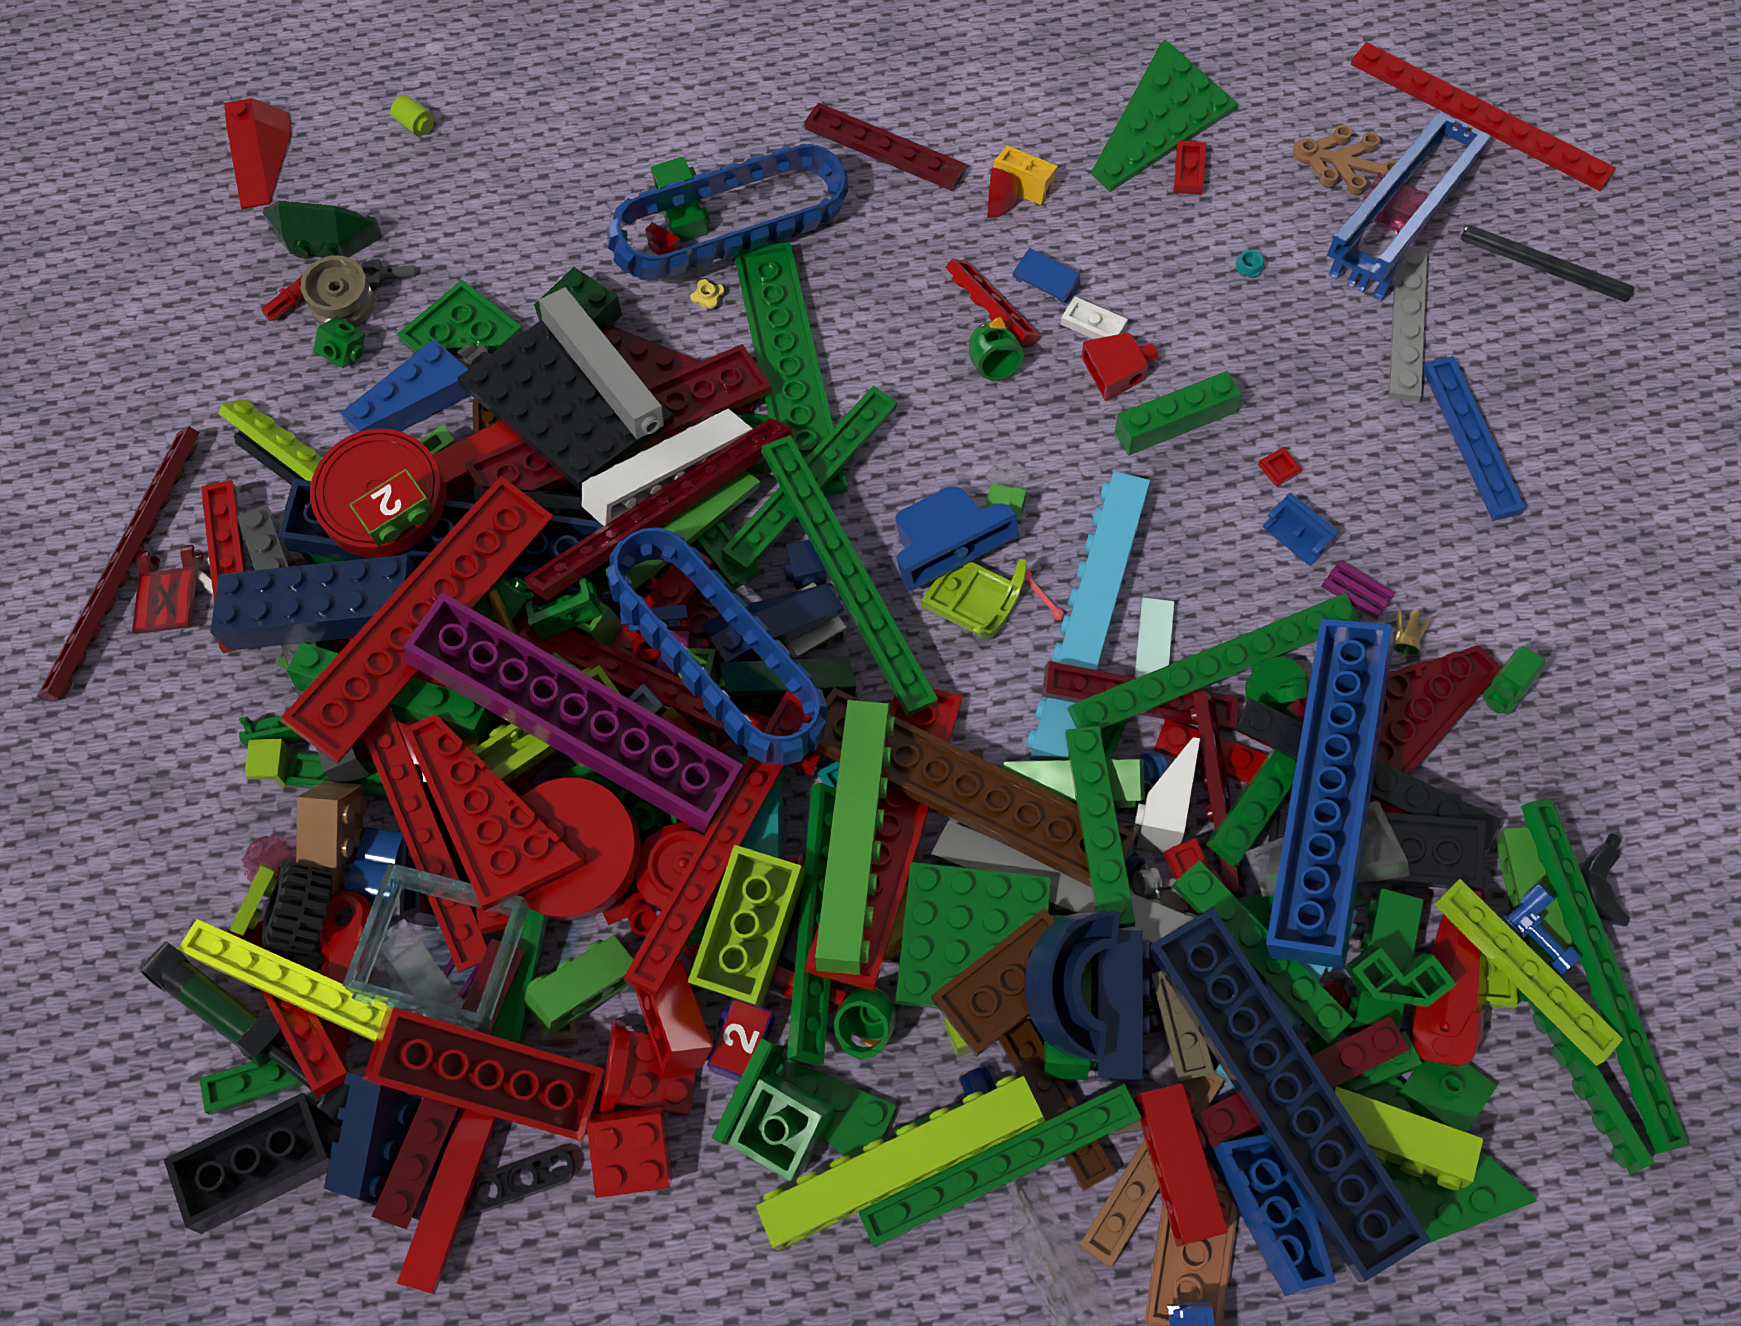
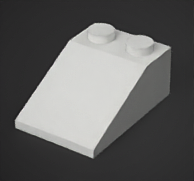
M1193 737L1148 792L1145 805L1138 804L1132 832L1137 834L1136 837H1138L1136 848L1163 853L1165 850L1181 844L1185 832L1200 738Z

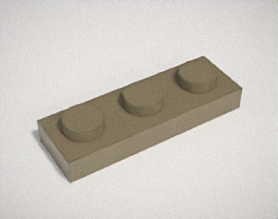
M1162 972L1151 973L1177 1081L1214 1074L1206 1041Z

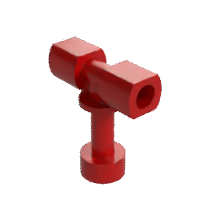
M639 891L632 892L624 898L622 896L612 906L602 912L608 926L628 917L632 930L638 935H648L658 917L654 908L646 902Z

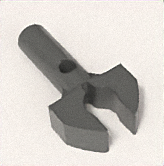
M371 259L361 266L364 273L376 272L371 276L365 275L371 288L381 287V284L387 279L408 278L417 275V269L413 265L386 268L382 266L380 259Z

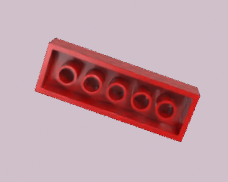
M387 1007L362 1080L570 1139L583 1141L587 1128L586 1123L590 1118L604 1069L400 1008Z

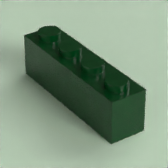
M848 657L793 659L795 664L800 663L813 677V685L815 688L822 689L825 700L834 687L854 697L857 685ZM764 661L720 662L716 684L730 696V700L741 713L775 712L786 691L790 692L778 676L764 664Z

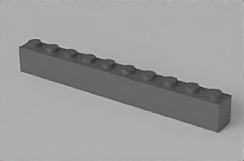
M267 504L237 516L255 570L295 566L290 551L277 537L280 524ZM322 641L305 642L324 649ZM301 643L281 645L288 666ZM296 689L297 695L300 697L303 691ZM358 742L338 764L316 748L323 771L332 782L352 783L369 775Z

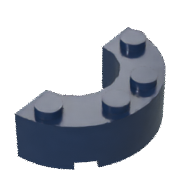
M1084 912L1065 916L1043 932L1030 954L1025 975V995L1029 1013L1034 1025L1046 1042L1055 1050L1068 1057L1090 1061H1103L1108 1024L1096 1019L1086 1008L1081 995V978L1085 965L1093 955L1104 949L1117 948L1121 912Z

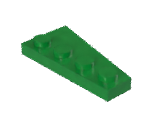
M780 1057L773 1073H777L836 1108L822 1139L843 1156L850 1155L852 1159L863 1154V1147L867 1144L884 1139L896 1111V1105L788 1058Z

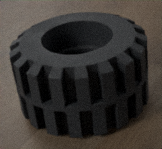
M287 861L280 869L276 877V885L269 897L262 927V943L265 948L307 956L316 946L324 926L332 892L331 872Z

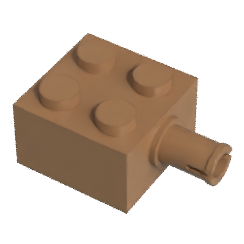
M324 781L297 797L296 863L321 866L323 870L330 871L332 877L331 893L344 890L343 863L357 854L359 842L365 830L362 828L363 815L367 809V798L363 795V785Z

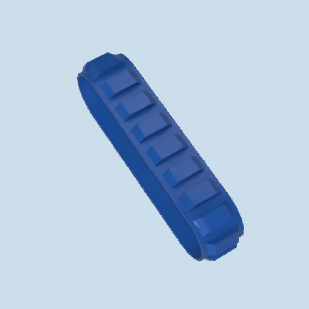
M800 144L792 148L790 146L780 148L767 156L761 154L749 158L741 164L733 163L720 167L719 171L713 173L707 171L695 175L693 179L687 181L682 179L669 183L665 188L659 190L653 188L641 192L634 199L627 198L615 209L613 220H610L607 232L608 249L613 251V261L625 273L638 277L640 280H657V278L663 276L670 278L685 273L687 268L694 267L697 269L712 264L714 259L720 258L724 260L736 256L740 250L746 249L751 251L765 246L766 242L769 241L776 243L788 239L796 232L803 234L815 230L820 222L827 224L839 213L844 203L843 201L848 193V175L844 173L842 162L825 147L814 144ZM803 169L814 172L825 181L828 192L831 193L830 200L824 198L818 205L665 255L650 256L639 253L627 243V231L622 229L623 226L626 224L631 225L637 219L790 170Z
M660 528L641 529L629 534L623 541H619L609 555L610 567L607 569L608 584L613 601L620 603L621 613L633 626L641 628V636L653 649L661 651L662 660L674 673L680 672L682 683L695 697L701 696L703 707L716 721L722 720L725 732L737 745L743 744L748 750L749 756L765 764L769 762L772 764H782V766L802 761L809 751H816L825 735L828 708L822 689L815 688L813 677L800 663L795 664L791 659V653L779 640H774L770 636V630L758 616H752L749 613L748 605L737 593H731L728 590V583L718 572L707 567V560L695 547H689L685 542V538ZM646 560H663L673 563L681 569L683 574L697 586L701 594L722 614V617L742 636L749 647L751 646L760 656L764 664L786 685L791 694H794L803 704L804 714L811 715L813 720L810 723L804 722L799 732L789 736H773L763 733L751 724L752 721L747 715H743L733 704L730 696L724 690H721L710 678L709 672L703 666H700L688 653L686 646L672 635L663 620L658 619L647 606V602L634 592L630 587L632 586L630 577L625 576V574L634 565Z

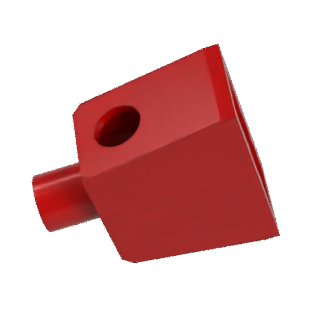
M1123 333L1084 341L1081 358L1105 401H1108L1146 380L1148 363L1158 359V352L1152 342L1138 347L1132 334Z

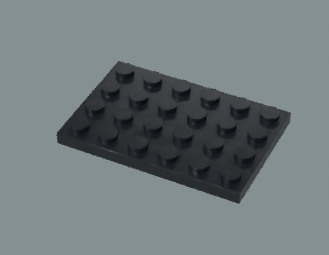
M543 320L457 377L459 385L579 491L582 490L583 482L612 468L674 422L673 413L661 404L664 426L658 428L652 434L636 439Z

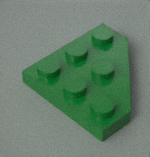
M460 280L399 331L397 336L414 353H417L435 339L449 353L458 355L457 352L467 344H473L474 347L480 344L489 353H494L522 334L523 329L522 326L464 280Z

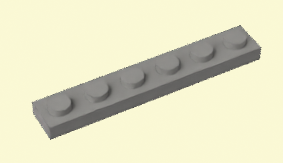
M1409 248L1394 275L1388 398L1419 401L1421 398L1427 250Z

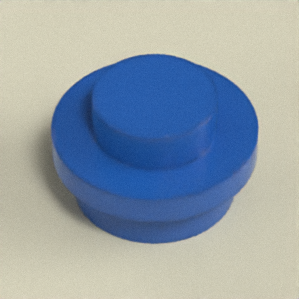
M1148 751L1140 756V759H1144V780H1148L1150 784L1155 785L1168 769V765L1162 754Z

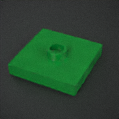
M1421 1059L1422 1066L1412 1071L1397 1095L1406 1099L1410 1105L1428 1119L1467 1133L1497 1085L1469 1064L1456 1067L1423 1061Z

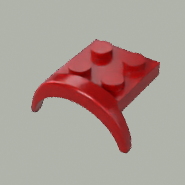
M612 1020L610 1024L611 1032L606 1070L596 1114L612 1112L614 1105L632 1108L664 1105L665 1113L688 1116L690 1114L696 1069L662 1073L650 1034L629 1031L624 1021Z

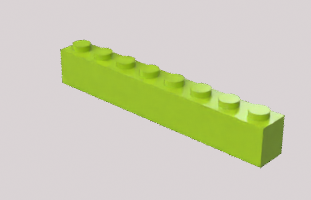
M1016 1075L1005 1077L995 1084L997 1089L989 1093L983 1094L982 1091L972 1093L962 1100L964 1105L956 1109L950 1110L949 1107L939 1109L929 1116L931 1121L918 1127L916 1123L906 1125L897 1130L896 1134L898 1137L885 1143L883 1139L873 1141L864 1146V1153L852 1159L850 1155L840 1157L829 1164L830 1170L818 1175L816 1171L810 1172L796 1180L798 1185L784 1191L783 1187L766 1193L763 1196L764 1202L756 1205V1209L772 1248L776 1250L784 1249L857 1214L859 1211L1046 1122L1025 1077L1016 1078Z

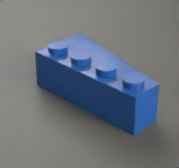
M433 339L344 409L341 415L353 434L370 429H392L402 432L404 428L416 422L420 423L429 418L433 413L443 408L447 409L457 404V401L469 396L470 394L459 385L457 378L469 369Z
M1260 1135L1223 1142L1207 1152L1284 1296L1318 1290L1336 1283L1316 1215L1266 1136Z

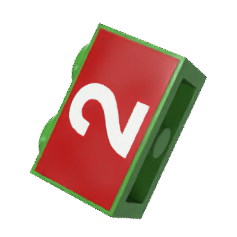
M407 469L349 504L378 547L384 543L394 541L401 532L412 525L421 524L434 512L428 499Z

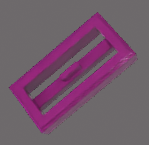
M1341 560L1336 563L1334 569L1331 570L1321 586L1336 596L1346 593L1354 607L1376 620L1395 594V592ZM1333 580L1339 582L1340 584L1349 588L1353 592L1374 603L1378 607L1376 608L1372 606L1371 604L1367 603L1366 601L1362 600L1361 598L1357 597L1356 595L1333 582Z

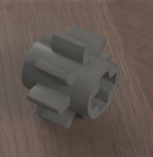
M467 344L457 352L461 357L459 361L467 369L472 368L491 355L480 344L476 347L473 344Z

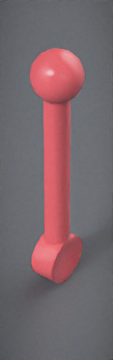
M1027 570L1024 582H1027L1053 612V618L1062 620L1065 616L1064 610L1054 605L1033 581L1031 571Z

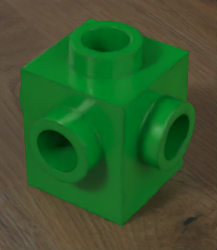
M336 316L318 326L313 351L343 369L349 364L357 362L363 356L365 333Z

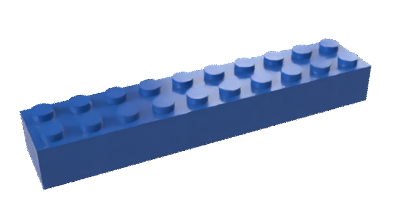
M1321 619L1266 942L1271 958L1345 969L1394 644L1391 624Z

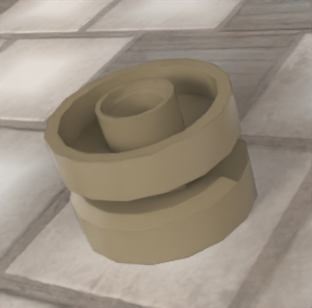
M345 256L324 257L310 265L301 278L300 289L303 297L310 308L314 320L319 325L337 316L356 328L365 322L374 310L375 298L362 267L353 259Z

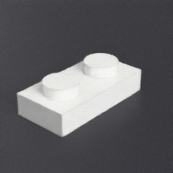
M1074 296L1061 317L1060 325L1092 339L1122 334L1127 327L1128 319Z

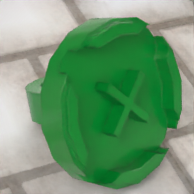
M1284 657L1265 658L1250 671L1252 674L1245 685L1246 701L1252 698L1294 719L1295 715L1287 707L1298 698L1308 697V677L1303 668L1294 660Z

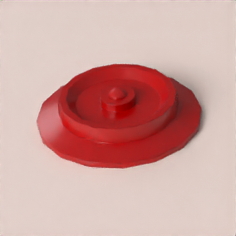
M680 822L664 826L646 839L641 847L640 861L635 880L638 891L650 906L661 912L705 833L703 834L688 824ZM721 882L703 913L714 906Z

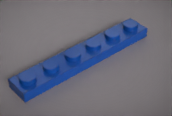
M1454 356L1426 362L1422 369L1492 521L1521 515L1526 507Z

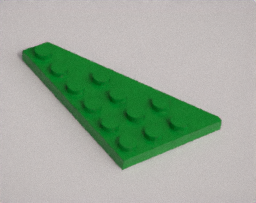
M1165 39L1158 47L1093 167L1092 176L1109 192H1112L1176 150L1178 140H1191L1237 110L1238 103Z
M1341 1031L1326 1046L1318 1038L1307 1042L1306 1046L1312 1056L1348 1038V1036ZM1397 1078L1357 1093L1427 1118L1410 1105L1406 1099L1397 1095L1403 1086V1083ZM1482 1150L1473 1183L1465 1188L1460 1187V1190L1445 1188L1437 1184L1436 1178L1425 1174L1422 1177H1417L1404 1173L1400 1170V1165L1387 1160L1385 1163H1381L1431 1239L1429 1243L1536 1202L1534 1195Z

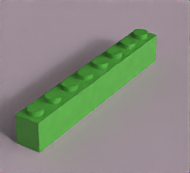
M847 701L815 955L817 971L860 975L861 962L868 963L870 941L864 940L865 928L872 929L874 907H868L869 895H876L877 874L871 872L872 863H879L881 841H875L876 830H883L884 809H879L880 798L886 799L888 778H883L882 774L883 767L890 768L891 747H886L887 737H893L895 717L889 716V703Z

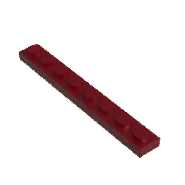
M491 938L454 1025L488 1035L491 1034L525 954L524 950ZM422 1098L371 1217L408 1230L459 1107Z

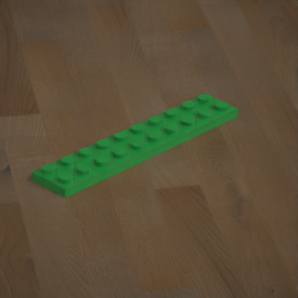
M791 243L773 244L751 251L740 250L739 254L734 256L756 362L771 384L772 389L771 394L764 396L769 419L773 418L791 428L793 440L805 460L834 427ZM843 468L822 490L824 496L848 492Z

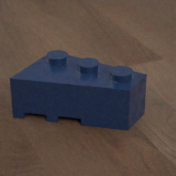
M346 1072L344 1084L350 1085L346 1107H339L337 1119L343 1120L339 1142L335 1141L332 1143L324 1189L376 1206L410 1124L414 1119L420 1099L403 1091L362 1080L363 1076Z

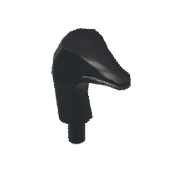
M1609 834L1604 845L1595 848L1581 865L1580 870L1600 920L1611 921L1625 927L1629 924L1630 917L1617 902L1612 887L1607 881L1609 870L1620 858L1617 850L1622 840L1616 834Z

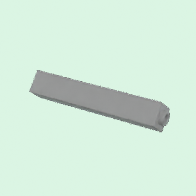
M564 287L539 299L543 322L634 437L639 439L647 434L654 433L658 428L664 426L661 404L567 288Z

